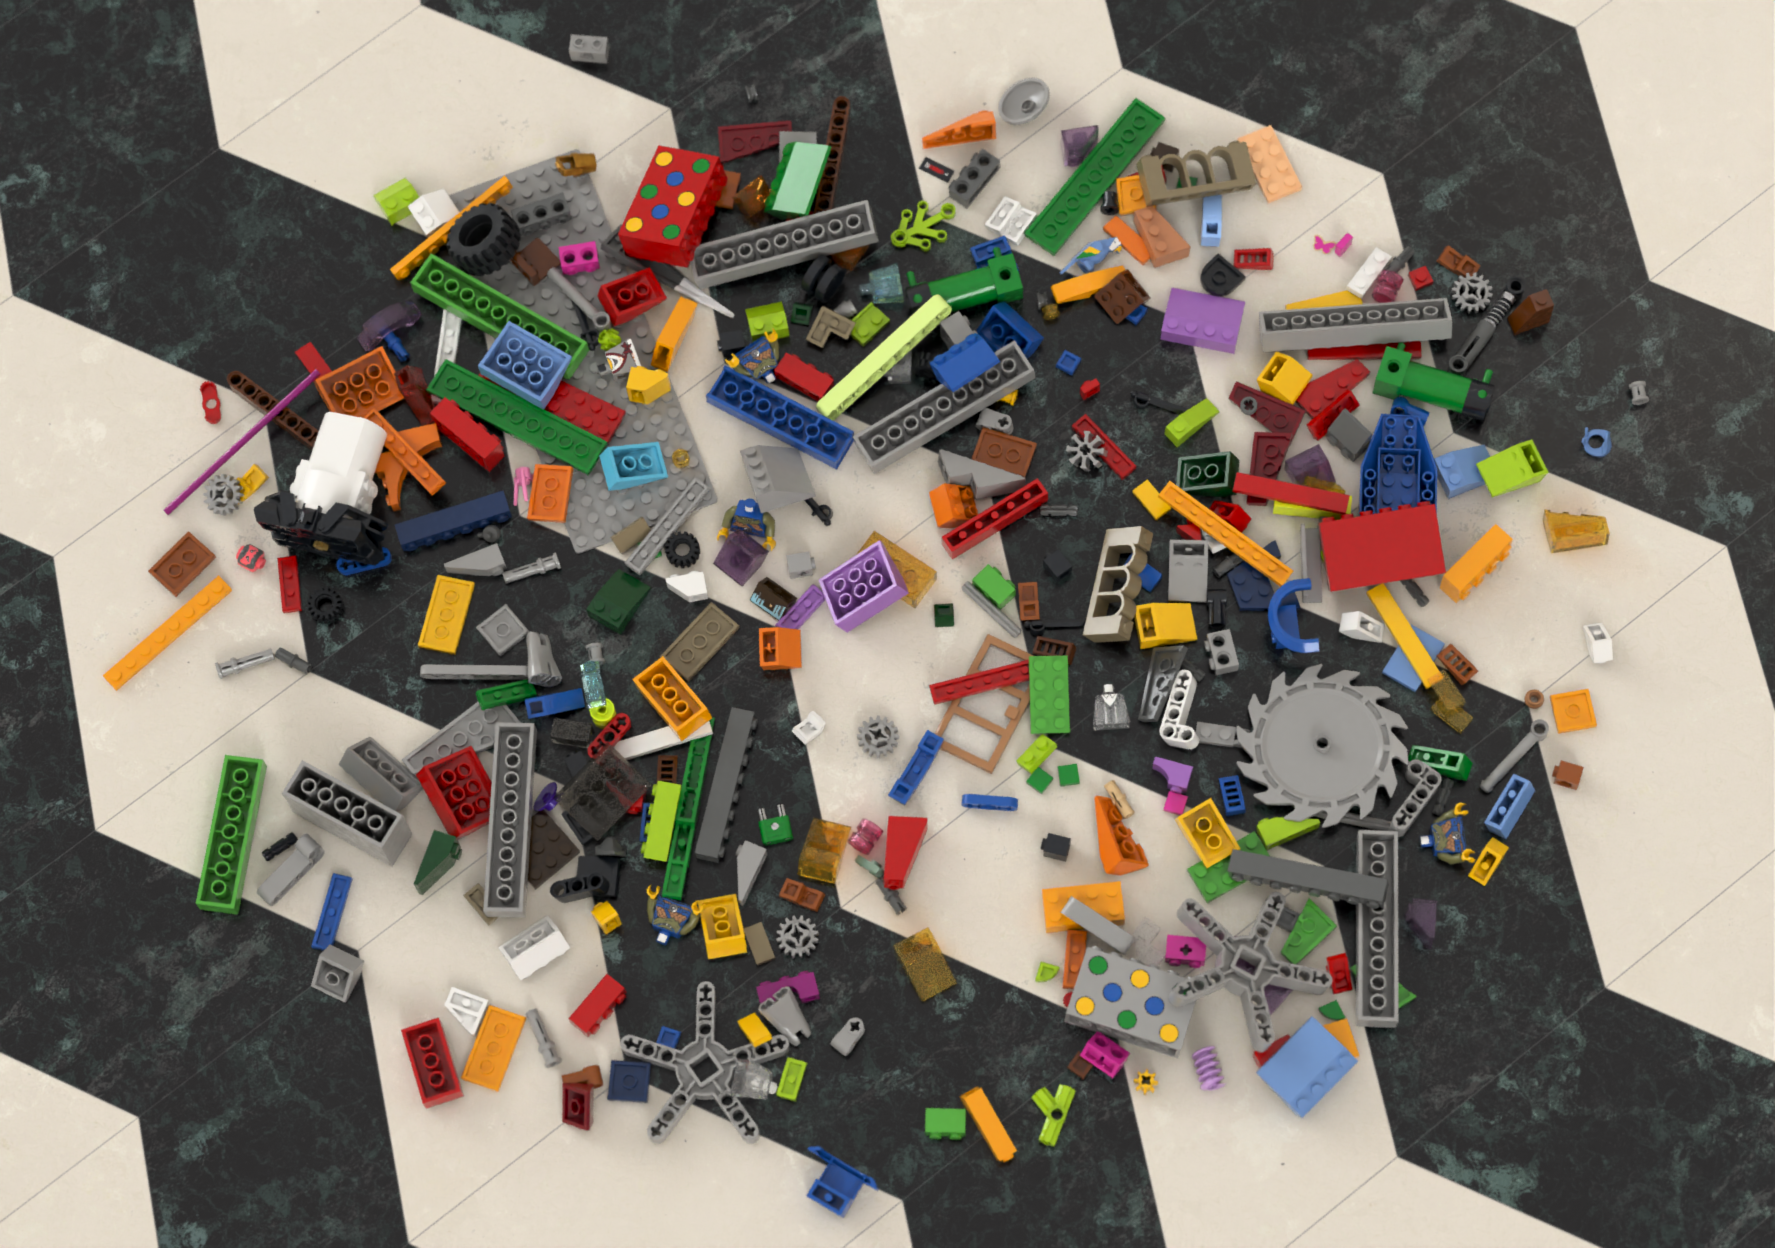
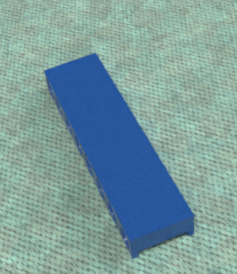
M724 365L723 371L710 392L706 394L707 403L794 448H798V450L836 470L854 442V431L741 373H737Z

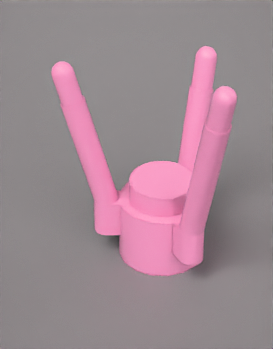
M520 467L515 470L514 506H517L519 485L522 486L524 500L528 501L526 486L533 482L534 475L530 473V468Z

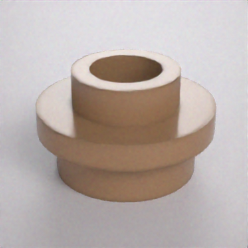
M1533 689L1526 693L1524 700L1528 707L1537 709L1543 705L1544 695L1539 690ZM1536 697L1538 701L1532 702L1531 698Z

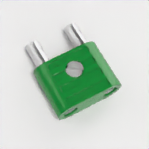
M781 804L783 816L780 805H777L779 817L767 819L765 809L762 808L763 820L761 809L758 810L760 817L758 824L762 843L765 846L793 839L789 816L785 814L783 804Z

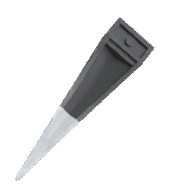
M622 225L601 244L600 249L616 258L615 261L638 272L650 267L658 282L730 318H734V313L700 290L670 264L627 256L618 236Z

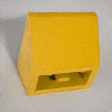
M1276 351L1257 378V382L1261 392L1293 405L1313 376L1294 358Z
M643 366L631 367L626 386L629 401L648 405L669 392L671 384L668 373L660 369L655 371L648 370Z

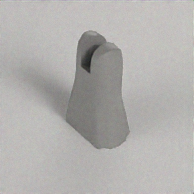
M528 632L526 637L528 683L544 687L558 685L562 681V676L555 663L548 636L538 634L537 632Z
M783 987L773 995L776 1002L768 998L760 1004L758 1009L782 1035L787 1037L789 1043L798 1046L801 1042L796 1033L800 1031L808 1038L812 1035L811 1029L790 987Z

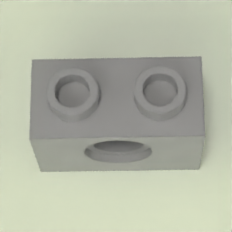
M571 34L569 46L571 61L607 64L609 54L608 38Z

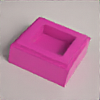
M1346 233L1336 244V255L1341 257L1351 246L1352 235Z
M1169 791L1163 811L1182 815L1188 796Z

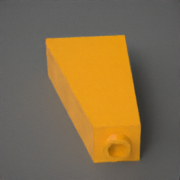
M680 296L656 341L651 366L666 372L669 371L695 316L698 303Z
M975 1087L959 1096L998 1161L1003 1160V1162L1013 1158V1153L1017 1150L982 1088Z

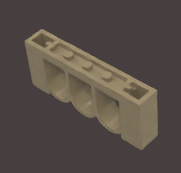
M1233 141L1227 147L1217 146L1212 148L1207 155L1200 150L1189 151L1183 158L1175 154H1167L1159 160L1158 156L1145 155L1136 164L1146 206L1252 190L1256 185L1246 142ZM1219 156L1226 161L1231 180L1216 182L1211 157ZM1195 160L1201 164L1206 184L1191 186L1186 161ZM1171 164L1177 169L1182 188L1166 189L1161 165Z
M1144 527L1106 530L1083 636L1094 643L1130 640L1134 623L1132 619L1136 613V604L1133 599L1139 594L1142 587V580L1138 574L1144 570L1147 564L1146 552L1150 551L1153 533ZM1133 553L1126 565L1118 566L1120 554ZM1127 577L1125 585L1120 590L1112 591L1115 578ZM1121 602V607L1116 614L1106 616L1109 603Z

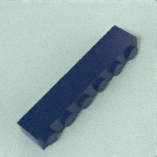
M503 490L395 524V528L403 551H413L419 546L432 545L441 539L448 540L460 533L467 534L476 528H485L495 522H505L512 515Z

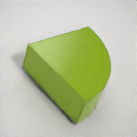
M1041 961L1035 981L1046 982L1053 979L1059 972L1060 967Z

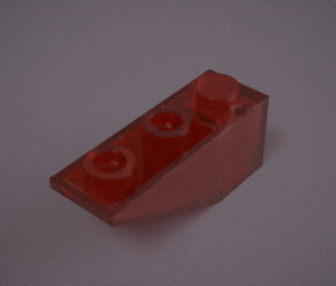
M407 365L395 372L394 376L401 394L421 425L425 426L432 422L430 412L435 407L430 393L426 390L428 387L422 369Z

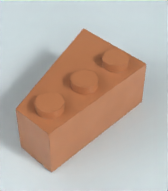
M1152 205L1135 211L1133 222L1139 236L1144 241L1154 268L1189 257L1190 245Z

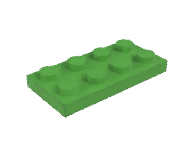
M1068 655L1029 656L1031 734L1070 733Z
M1255 831L1237 841L1241 848L1240 851L1270 856ZM1231 855L1209 868H1206L1202 861L1187 869L1207 904L1247 882V880L1242 882L1234 881L1229 877L1227 870Z

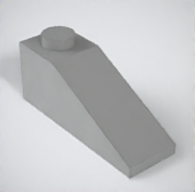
M497 543L444 563L448 574L497 576L502 574L504 570H507Z
M746 840L743 845H739L736 852L738 856V900L742 906H744L768 855L767 849Z

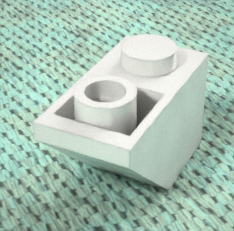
M691 571L687 575L675 574L666 578L667 588L688 602L708 599L703 572Z

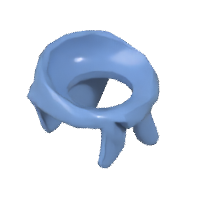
M1586 427L1585 436L1581 441L1586 453L1593 457L1606 456L1612 447L1611 432L1602 429H1593L1588 432V427ZM1599 435L1604 439L1600 448L1589 446V439L1592 436Z

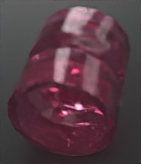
M1389 270L1381 271L1377 281L1378 284L1375 285L1372 292V298L1379 303L1395 302L1398 296L1397 292L1400 291L1404 279L1395 272Z
M862 818L857 826L858 831L852 833L848 843L857 851L869 855L874 848L873 842H877L880 839L883 830L875 823Z

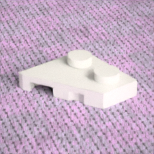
M452 987L445 1002V1007L475 1037L489 1001Z

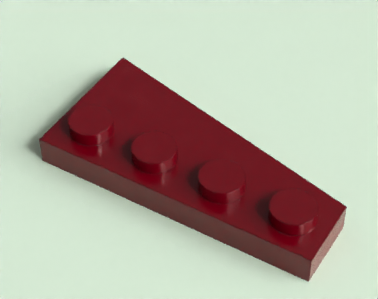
M791 120L718 127L721 163L723 164L779 145L780 131L792 132Z

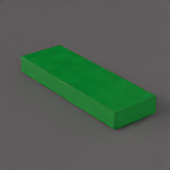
M528 679L477 690L476 696L481 710L525 701L526 698L536 697L537 693L534 685L528 683Z

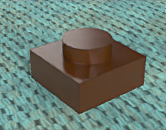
M1078 1051L1067 1069L1084 1080L1094 1065L1081 1057V1052Z

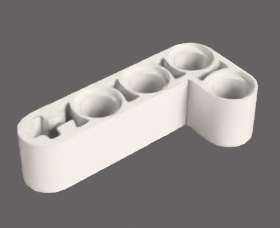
M1181 670L1177 674L1159 733L1167 745L1194 749L1199 744V737L1191 727L1185 726L1197 682L1188 670ZM1184 696L1182 701H1178L1180 697ZM1179 714L1176 719H1172L1174 715ZM1170 732H1174L1172 736L1167 737ZM1192 735L1189 740H1185L1187 736Z

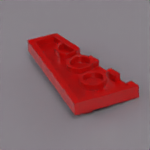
M1356 359L1309 382L1295 402L1303 410H1306V413L1313 419L1347 389L1352 390L1370 375V371Z

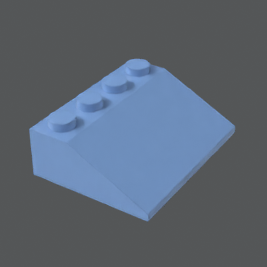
M508 321L479 363L478 368L481 375L544 410L555 394L572 356Z
M1311 1016L1256 1073L1297 1116L1303 1118L1358 1060Z

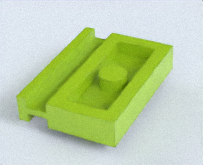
M871 302L852 319L856 322L851 336L864 347L890 323V319Z

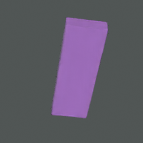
M812 584L775 624V627L799 629L826 600L823 591Z

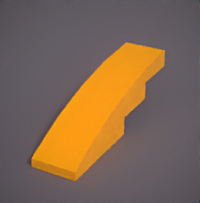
M1122 265L1091 272L1052 285L1050 288L1057 304L1090 298L1092 294L1100 291L1120 272L1125 271V268Z

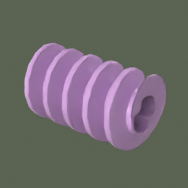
M1215 1046L1199 1049L1192 1055V1059L1196 1060L1194 1066L1198 1068L1196 1073L1200 1075L1198 1080L1200 1083H1203L1200 1087L1204 1091L1217 1090L1226 1085L1219 1082L1224 1079V1076H1217L1222 1069L1215 1068L1220 1063L1219 1061H1213L1218 1056L1217 1053H1211Z

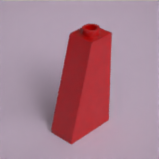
M888 816L884 888L891 890L904 889L928 830V818Z

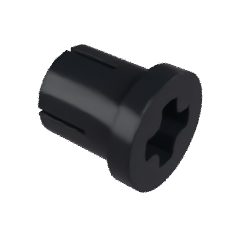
M1115 191L1104 192L1101 213L1115 215L1119 212V206L1117 205L1118 194Z

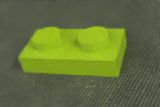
M1041 734L1016 762L1020 767L1032 774L1057 748V745L1044 734Z
M787 1058L777 1090V1097L796 1102L807 1062Z

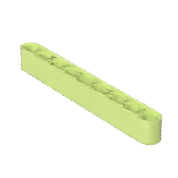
M939 294L934 295L821 398L816 405V409L823 416L835 420L951 313L952 307Z

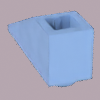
M1222 195L1203 197L1201 246L1219 247L1222 226Z

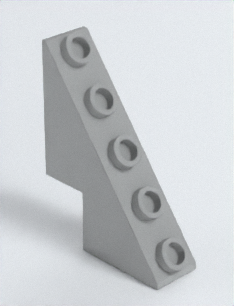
M939 450L938 464L947 484L963 486L970 485L975 499L1014 493L1025 486L1026 478L1021 475L1007 472L1003 469L951 453L950 451Z

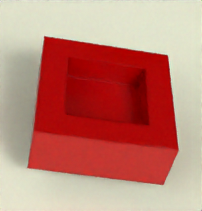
M1426 265L1408 273V277L1416 291L1430 286L1434 282Z
M1096 378L1092 381L1087 380L1081 385L1080 396L1083 400L1100 391L1098 380Z

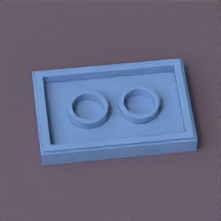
M1411 624L1433 662H1435L1436 656L1441 652L1445 643ZM1398 645L1382 674L1416 693L1422 681Z

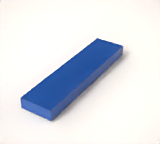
M333 873L311 947L313 949L324 951L329 945L333 946L353 880L352 877Z

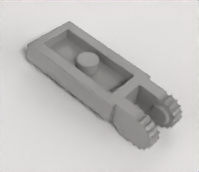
M1197 722L1196 734L1199 737V743L1231 748L1233 746L1242 747L1238 740H1234L1235 735H1237L1236 727ZM1243 729V730H1245V731L1248 732V733L1251 732V730Z

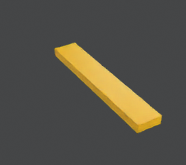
M1381 583L1368 590L1367 596L1425 688L1427 689L1442 681L1443 676L1385 584Z

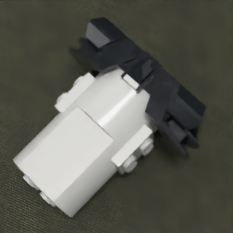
M335 412L325 413L309 461L302 459L300 465L297 466L294 483L290 486V493L279 491L271 494L254 507V514L258 524L263 529L271 531L272 539L279 546L370 565H376L384 559V553L379 542L384 540L385 536L382 531L388 529V524L370 515L372 511L373 499L378 493V486L372 479L387 437L386 431L374 422L362 417Z

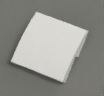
M1004 197L986 222L985 227L1000 237L1005 235L1007 241L1018 246L1025 237L1024 233L1038 216L1037 213L1021 207L1019 202Z

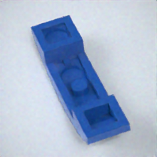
M929 730L926 731L903 774L897 779L889 792V797L906 805L932 765L944 742L943 738Z

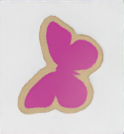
M1314 236V250L1322 251L1323 254H1329L1336 247V242H1325L1321 236Z

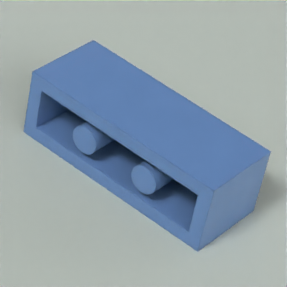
M1515 774L1512 775L1484 822L1489 832L1507 839L1535 792L1529 780Z

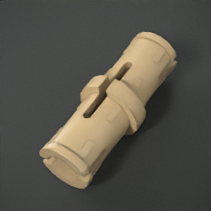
M1115 780L1104 785V788L1112 798L1113 805L1117 806L1123 818L1131 817L1135 811L1126 800L1127 796L1122 794Z

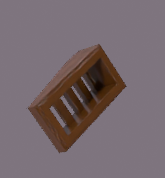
M1037 636L1032 654L1036 656H1064L1065 654V656L1068 655V665H1071L1076 652V646L1070 642ZM1044 642L1046 643L1044 651H1041L1042 644ZM1053 645L1051 653H1048L1050 646ZM1058 647H1061L1059 655H1057Z
M658 755L657 783L658 781L677 784L678 755ZM662 761H673V764H662ZM662 768H673V771H662ZM662 775H672V778H662Z

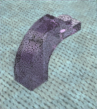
M413 301L395 303L372 316L363 325L364 330L357 339L366 352H371L387 334L398 328L412 327L422 314Z

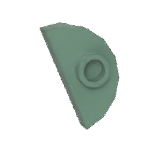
M860 855L856 857L855 862L869 870V873L875 877L881 878L884 875V871L881 869L882 866L875 860L870 862Z

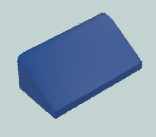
M1133 553L1130 554L1124 565L1130 561ZM1146 564L1144 570L1138 574L1142 580V588L1149 593L1152 592L1162 579V574L1149 564Z

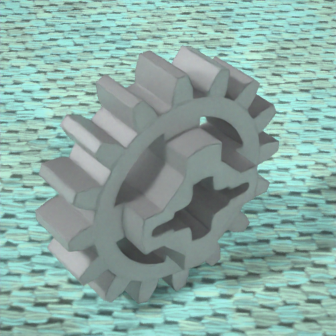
M1474 272L1473 276L1466 273L1465 278L1459 276V282H1454L1456 288H1452L1451 292L1454 293L1452 300H1457L1455 306L1461 305L1460 311L1466 308L1468 314H1470L1471 310L1478 313L1479 308L1485 310V304H1490L1489 299L1492 298L1493 294L1489 292L1492 291V286H1487L1489 280L1483 281L1484 275L1478 278L1476 272ZM1462 287V290L1464 291V293L1460 296V292H1459V291H1460V288ZM1484 290V298L1482 299L1480 293ZM1469 291H1470V292H1474V291H1475V292H1476V293H1475V296H1474V294H1470V295H1469V294H1468Z
M221 474L220 477L215 475V481L209 479L210 486L204 487L208 490L207 493H203V496H207L204 503L210 504L208 509L213 510L214 514L224 516L226 514H233L232 509L238 510L237 504L243 503L240 500V497L244 496V494L240 493L243 486H238L240 481L234 479V476Z
M877 715L876 720L869 717L870 722L863 721L864 728H858L859 732L862 733L857 734V739L860 740L858 745L859 747L864 746L863 752L869 751L870 757L876 754L877 758H879L882 753L887 757V751L893 753L892 746H898V742L895 741L899 739V734H895L898 732V728L893 727V721L887 723V717L883 720H880L879 715ZM886 728L890 731L891 737L886 734ZM879 734H881V737L875 739V736L877 737ZM865 737L871 740L870 745L866 742Z
M793 915L792 921L786 918L785 925L780 923L782 930H777L776 932L778 936H781L776 938L777 943H781L779 949H785L784 953L786 956L791 953L792 958H795L796 954L803 958V953L809 956V949H816L813 943L819 942L818 938H816L819 935L818 931L815 930L816 925H810L811 920L809 918L804 921L802 915L799 919H796L795 915ZM799 925H802L807 929L804 930L801 927H799ZM790 927H792V929L790 930V932H789V933H786V931H787ZM796 930L800 935L799 944L795 938ZM809 941V943L805 947H803L805 942ZM787 944L794 945L796 949L788 946Z

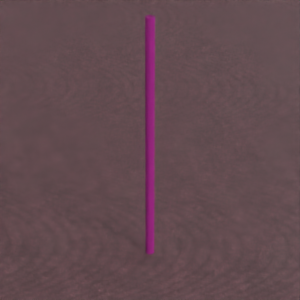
M317 369L308 375L163 509L167 515L173 512L321 374Z

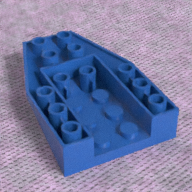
M1381 414L1360 467L1358 516H1360V512L1372 510L1373 514L1379 513V509L1391 507L1392 510H1398L1399 505L1405 504L1417 507L1418 502L1430 501V504H1435L1437 513V467L1420 416Z

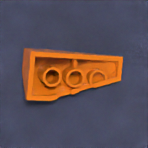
M980 111L923 137V149L996 139V122L993 111Z
M1096 796L1094 799L1100 858L1106 873L1121 876L1148 867L1149 864L1141 845H1136L1131 835L1133 833L1130 828L1127 829L1122 823L1123 817L1117 807L1113 805L1112 799Z

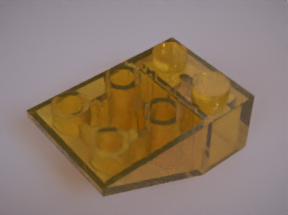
M813 818L799 857L797 875L835 884L851 827Z
M929 927L893 945L894 952L921 1001L957 983Z

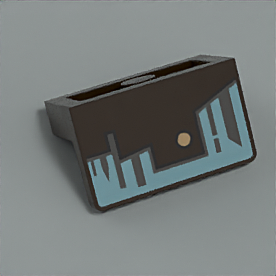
M768 577L758 582L750 598L752 603L778 621L797 600V597Z

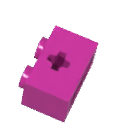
M1167 935L1166 963H1169L1171 966L1187 964L1191 968H1200V966L1205 965L1206 945L1198 937ZM1184 949H1188L1187 956L1183 953Z

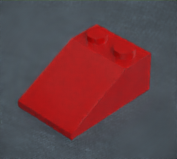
M650 267L601 285L597 295L614 327L631 321L667 299Z

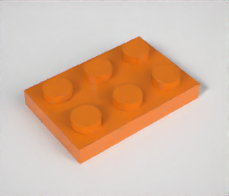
M535 464L527 515L528 520L566 522L573 475L572 466Z

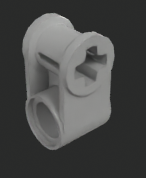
M984 408L981 411L976 423V428L981 431L985 427L1011 435L1014 430L1009 415L989 408Z
M859 1018L848 1020L830 1043L832 1047L845 1057L852 1051L864 1034L865 1028L862 1020ZM857 1024H859V1029H860V1030H859V1031L854 1030V1031L852 1032V1027H851V1026H852V1025L857 1026Z

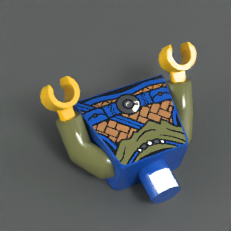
M772 328L773 332L770 335L765 331V336L760 337L736 354L732 353V360L728 361L725 359V362L737 373H741L749 378L754 377L755 379L762 376L767 384L771 383L776 379L771 369L778 365L776 361L779 359L778 335L775 329Z
M754 499L739 500L737 506L733 505L725 512L721 525L723 528L719 530L717 540H719L720 535L726 536V543L729 538L728 529L733 532L763 538L767 536L762 549L765 551L767 544L771 546V551L774 549L776 542L772 537L775 534V519L769 512L761 513Z
M1456 804L1455 808L1443 813L1433 821L1429 829L1430 835L1420 836L1421 848L1432 846L1433 856H1438L1440 860L1449 864L1462 863L1465 860L1473 863L1475 859L1469 857V855L1475 852L1466 848L1462 816L1459 817V814L1467 815L1469 813L1468 810L1461 811V808L1466 804Z
M650 884L647 888V894L649 895L647 901L648 919L653 929L659 932L656 942L667 945L670 936L679 939L681 935H686L696 927L701 915L700 912L706 908V905L703 904L699 909L697 907L698 900L692 906L661 895L657 897L660 887L657 886L656 892H652Z

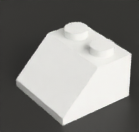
M445 189L422 195L408 206L425 234L429 237L459 213V210Z

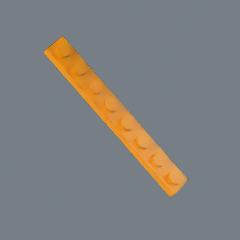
M505 175L393 266L390 270L396 279L400 281L406 278L415 267L421 266L431 253L433 255L437 253L439 248L447 243L450 228L454 226L455 220L460 218L462 213L468 212L473 206L478 207L479 204H496L498 199L506 196L513 187Z
M1171 481L1167 483L1158 495L1159 499L1280 587L1285 584L1293 573L1292 569Z
M218 575L108 670L103 677L117 691L226 597L232 589Z

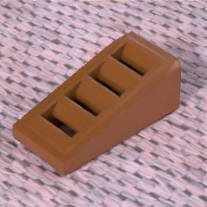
M1449 644L1436 656L1461 685L1465 684L1478 672L1475 666L1452 644ZM1451 651L1453 655L1446 659L1445 656ZM1457 657L1458 661L1452 665L1450 662ZM1462 663L1464 666L1457 670L1456 667ZM1467 669L1469 672L1463 676L1461 673Z

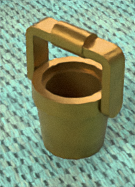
M576 152L556 157L555 166L562 176L578 177L595 172L597 168L594 153ZM570 162V169H565L563 163Z

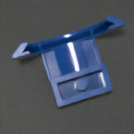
M1310 578L1296 579L1283 584L1271 598L1268 608V621L1272 631L1271 641L1275 643L1276 649L1288 648L1298 653L1319 652L1318 638L1300 639L1296 605L1281 606V601L1287 595L1296 591L1311 590Z
M819 1146L808 1147L809 1151L828 1162L819 1180L816 1178L806 1195L811 1200L844 1218L863 1184L876 1191L879 1190L873 1178L852 1168Z

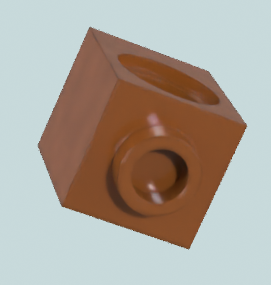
M1561 760L1559 766L1555 765L1553 770L1554 784L1577 790L1584 767Z

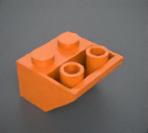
M944 483L929 492L938 527L956 528L978 515L970 486Z
M781 627L759 628L760 667L763 670L802 668L801 630Z

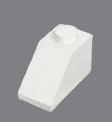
M1360 611L1342 613L1339 632L1354 639L1377 643L1382 642L1383 623Z
M1603 623L1584 625L1583 630L1592 661L1594 663H1605L1613 660L1612 639Z

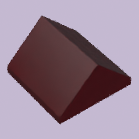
M563 1083L562 1122L586 1131L590 1130L593 1124L594 1084Z

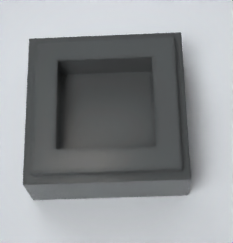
M1284 906L1276 925L1291 932L1300 914Z

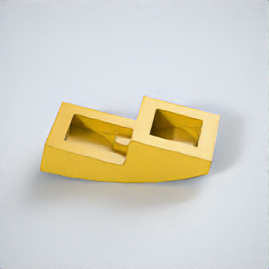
M253 464L242 478L238 477L236 479L240 481L238 486H243V489L240 490V493L244 494L243 497H240L242 502L257 491L269 478L257 464Z

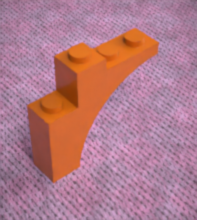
M436 423L398 431L421 457L436 448L442 447ZM390 451L381 453L375 473H377L379 479L382 478L384 489H388L389 494L385 495L387 505L391 506L393 511L401 510V488L408 470Z

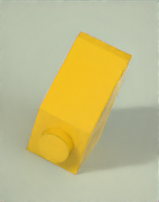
M1492 837L1468 876L1485 886L1509 847Z
M608 901L600 902L593 907L591 911L592 916L605 935L622 924L618 913Z

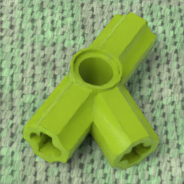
M1059 1085L1054 1098L1043 1087L1031 1097L1047 1117L1038 1141L1055 1147L1076 1090L1066 1085ZM1058 1111L1063 1116L1061 1119L1055 1120L1051 1116L1052 1113Z

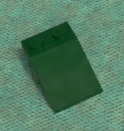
M1231 451L1178 457L1176 485L1189 495L1213 497L1237 495V493L1233 492L1236 473L1239 472L1240 460Z
M618 569L596 593L587 607L588 617L621 635L651 587Z
M437 830L433 831L414 881V886L419 894L423 895L455 865L456 860L460 859L462 849L455 836Z

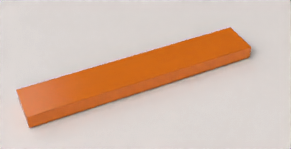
M375 408L363 417L386 431L387 437L384 446L432 496L446 484L438 473Z

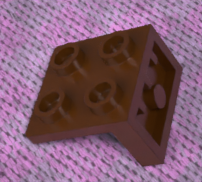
M535 238L521 251L516 252L513 258L509 259L533 286L543 280L551 268H557L561 265L560 259L539 238Z
M1128 269L1120 272L1094 295L1116 324H1119L1137 307L1151 299Z

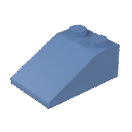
M1485 445L1452 451L1434 458L1437 467V478L1448 499L1485 485L1476 466L1478 462L1490 457Z

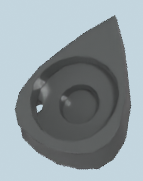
M607 836L601 845L595 846V855L626 857V847H621L616 837Z

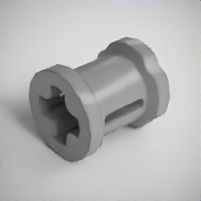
M1635 381L1629 384V389L1632 390L1633 396L1632 404L1640 405L1649 401V397L1646 396L1645 381Z
M591 643L586 645L585 648L590 659L588 661L589 666L605 664L601 650L603 644Z

